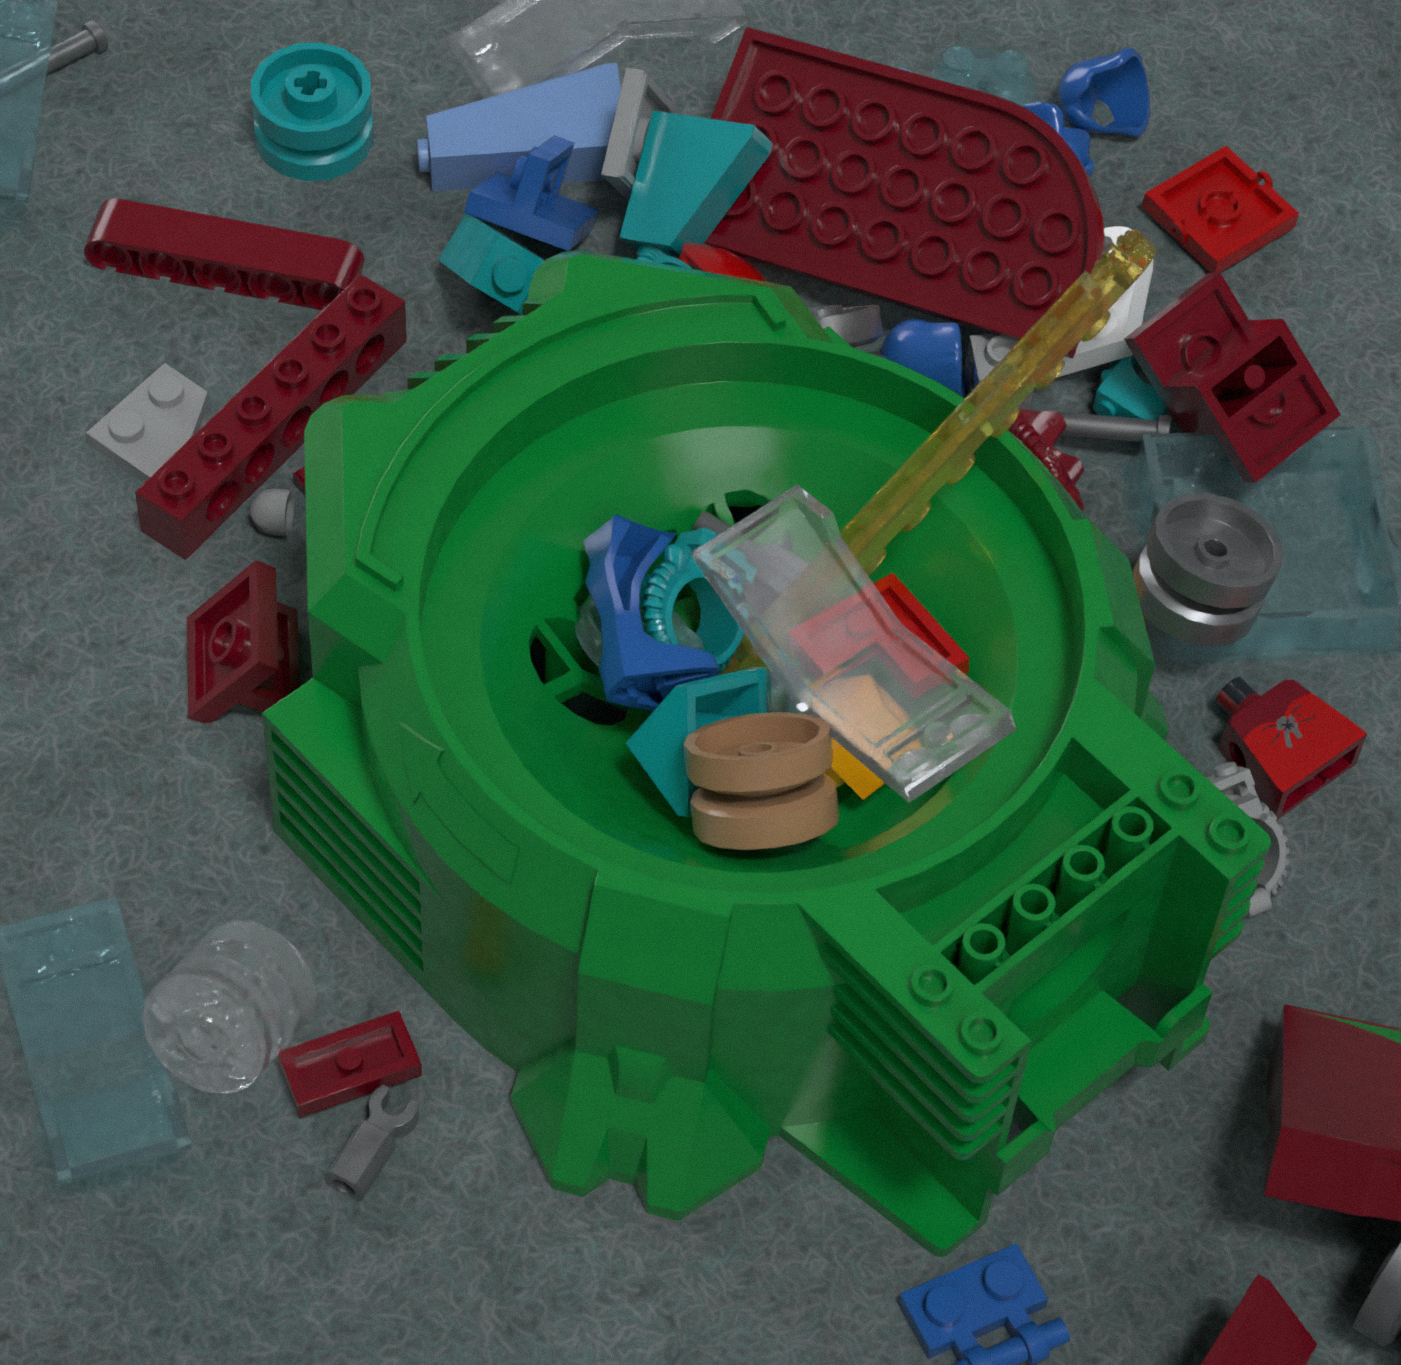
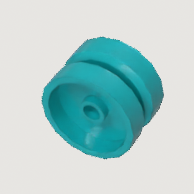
M317 42L296 43L276 50L259 63L251 79V100L255 146L265 164L283 176L302 181H322L347 174L366 159L373 145L370 75L360 59L343 48Z

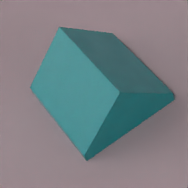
M753 667L676 685L625 743L678 816H692L690 801L693 793L701 788L694 785L687 777L683 747L687 735L701 726L722 719L747 714L767 713V668Z

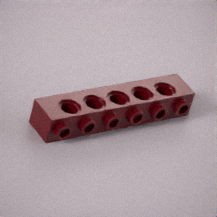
M362 274L353 280L135 491L141 532L184 560H187L305 443L304 431L309 418L322 404L340 396L353 395L407 342L405 301Z

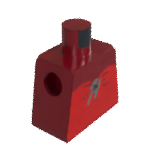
M1236 677L1220 690L1215 699V702L1230 716L1225 725L1219 751L1227 762H1235L1236 766L1250 769L1255 783L1253 786L1260 802L1269 807V811H1272L1277 816V820L1356 765L1367 733L1362 728L1295 680L1285 679L1260 696L1242 677Z

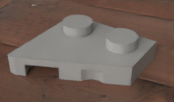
M164 363L86 432L87 444L144 483L196 433L197 427L202 424L209 404L208 392Z

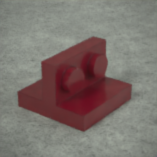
M255 560L187 617L189 719L201 723H212L236 703L264 712L300 687L298 611L296 608L277 602L275 567Z

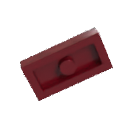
M399 1010L277 1052L279 1067L300 1118L373 1093L382 1085L390 1087L422 1076V1063Z

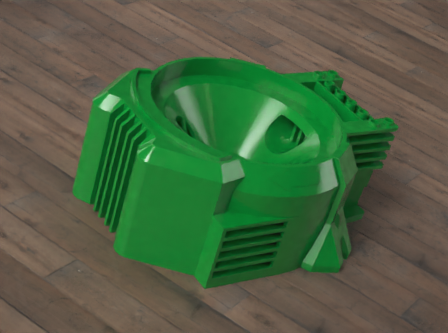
M585 250L562 252L546 259L535 270L529 286L528 299L522 303V315L502 316L493 322V333L474 334L466 340V354L442 355L434 361L435 371L416 372L407 378L408 390L390 391L382 395L359 394L340 396L322 404L309 418L304 431L307 602L313 678L262 712L274 832L460 1027L485 1050L518 1072L511 1094V1107L552 1189L584 1197L611 1179L635 1185L646 1213L680 1221L760 1170L769 1138L779 1136L932 1255L945 1257L986 1224L993 1194L998 1196L1049 1154L1055 1131L1134 1065L1152 1068L1159 1062L1169 1071L1205 1041L1210 1029V1021L1205 1014L1213 992L1203 982L1210 961L1233 943L1242 933L1243 919L1248 915L1251 904L1250 899L1255 893L1257 887L1256 879L1262 872L1264 866L1263 858L1269 851L1271 838L1264 829L1166 742L1169 730L1163 706L1149 691L1155 662L1129 559L1085 516L1047 467L1009 430L974 403L941 383L896 362L853 348L829 326L823 329L791 286ZM756 505L764 507L777 521L752 542L758 546L774 544L780 547L787 542L790 553L814 566L810 576L806 577L807 581L804 587L800 588L801 592L796 600L782 594L773 611L758 624L745 627L742 640L735 650V655L731 658L730 664L726 666L724 671L718 674L722 675L753 667L767 668V713L787 712L805 714L798 696L809 688L821 687L787 648V632L887 575L894 573L968 655L969 673L917 703L911 699L878 660L836 684L871 679L910 719L924 753L864 800L846 782L837 787L838 823L825 834L813 839L777 848L753 850L718 848L701 842L694 835L692 816L683 817L676 814L625 744L653 711L628 707L605 700L599 671L602 652L601 618L585 582L590 562L583 540L602 527L616 514L652 529L677 533L667 545L669 546L676 542L682 532L692 531L696 520L703 511L709 512L736 528L728 506L756 507ZM664 550L648 568L644 577L650 575L664 560ZM687 583L677 594L673 605L672 623L674 633L680 643L679 646L690 647L700 625L701 608L696 593ZM739 585L738 591L742 593L743 585ZM644 619L642 621L643 631L651 636L650 632H646L645 625H648L647 619ZM536 636L545 647V681L548 682L546 684L540 681L531 662L530 647ZM584 692L627 711V714L623 721L615 725L595 724L576 715L562 703ZM1013 1121L1022 1133L1006 1145L1011 1122Z

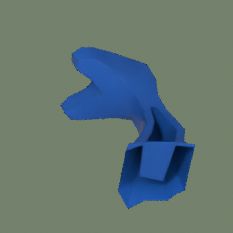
M618 514L614 515L602 527L583 540L590 562L585 582L601 618L602 652L599 671L606 701L654 711L676 685L716 676L720 673L716 658L709 652L692 647L660 643L643 631L639 609L640 584L648 568L677 533L652 529L630 521Z

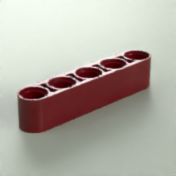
M114 198L105 200L101 204L84 247L86 259L97 269L106 270L107 266L115 267V272L155 280H160L161 276L169 277V282L209 290H214L215 286L225 288V293L269 300L270 296L279 298V303L323 310L324 306L327 307L362 273L365 263L361 250L345 240Z

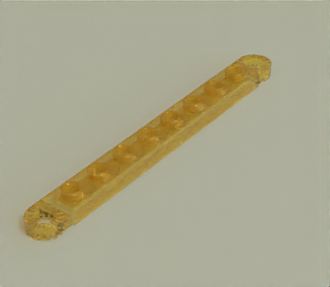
M1135 228L1131 231H1126L1124 236L1120 235L1117 237L1116 244L1118 246L1113 242L1108 246L1112 252L1104 251L1100 255L1102 259L1094 264L1095 268L1092 269L1091 274L1085 271L745 632L735 650L734 657H731L730 664L718 675L753 667L767 668V671L771 668L773 671H778L785 666L793 657V653L787 648V632L841 602L843 599L841 593L857 576L861 579L866 578L881 564L887 552L884 547L901 529L904 532H908L922 521L930 509V498L945 483L952 485L969 471L975 461L973 453L990 435L996 438L1009 429L1020 413L1018 405L1035 387L1038 390H1042L1057 378L1065 365V361L1062 358L1079 340L1087 342L1104 328L1110 318L1108 310L1147 269L1155 256L1156 246Z

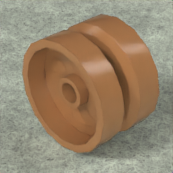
M787 712L747 714L701 726L687 735L683 744L687 777L694 785L701 787L693 793L690 801L693 832L701 842L727 849H769L805 842L825 834L837 825L839 806L836 783L828 775L823 774L831 768L833 762L830 726L822 718L803 713Z

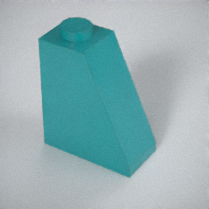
M652 111L619 238L637 252L636 258L646 251L658 250L667 256L678 259L685 242L704 244L768 158L773 143L754 125Z

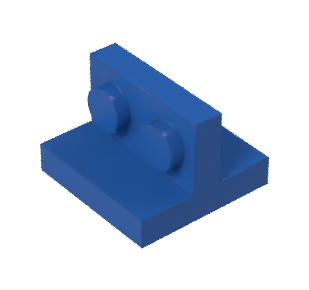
M554 135L539 147L534 146L528 154V158L521 156L515 166L512 177L496 172L471 190L464 213L570 251L593 230L600 209L559 195L575 143Z

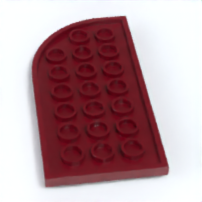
M746 27L711 119L754 125L773 145L768 158L704 244L731 251L742 258L993 335H1002L1019 343L1073 359L1099 290L1104 265L1105 235L1102 212L1093 183L1082 162L1066 141L1036 114L1004 98Z

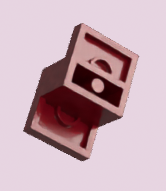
M1220 272L1208 273L1124 338V341L1181 433L1215 435L1246 483H1256L1341 416L1283 319L1249 320Z

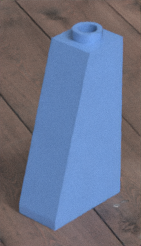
M617 63L603 64L426 116L427 139H417L419 172H430L432 192L474 189L496 172L512 177L515 166L521 156L528 158V154L534 146L539 147L555 135L575 143L562 183L606 180L601 173L621 91Z

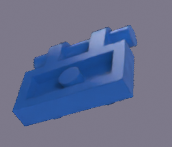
M1017 1243L899 1294L898 1304L928 1359L952 1349L958 1362L951 1365H1018L1023 1362L1027 1365H1035L1050 1357V1350L1070 1341L1068 1329L1060 1317L1039 1326L1031 1321L1029 1315L1046 1308L1048 1297ZM1003 1326L1006 1327L1011 1338L987 1349L979 1345L976 1338Z

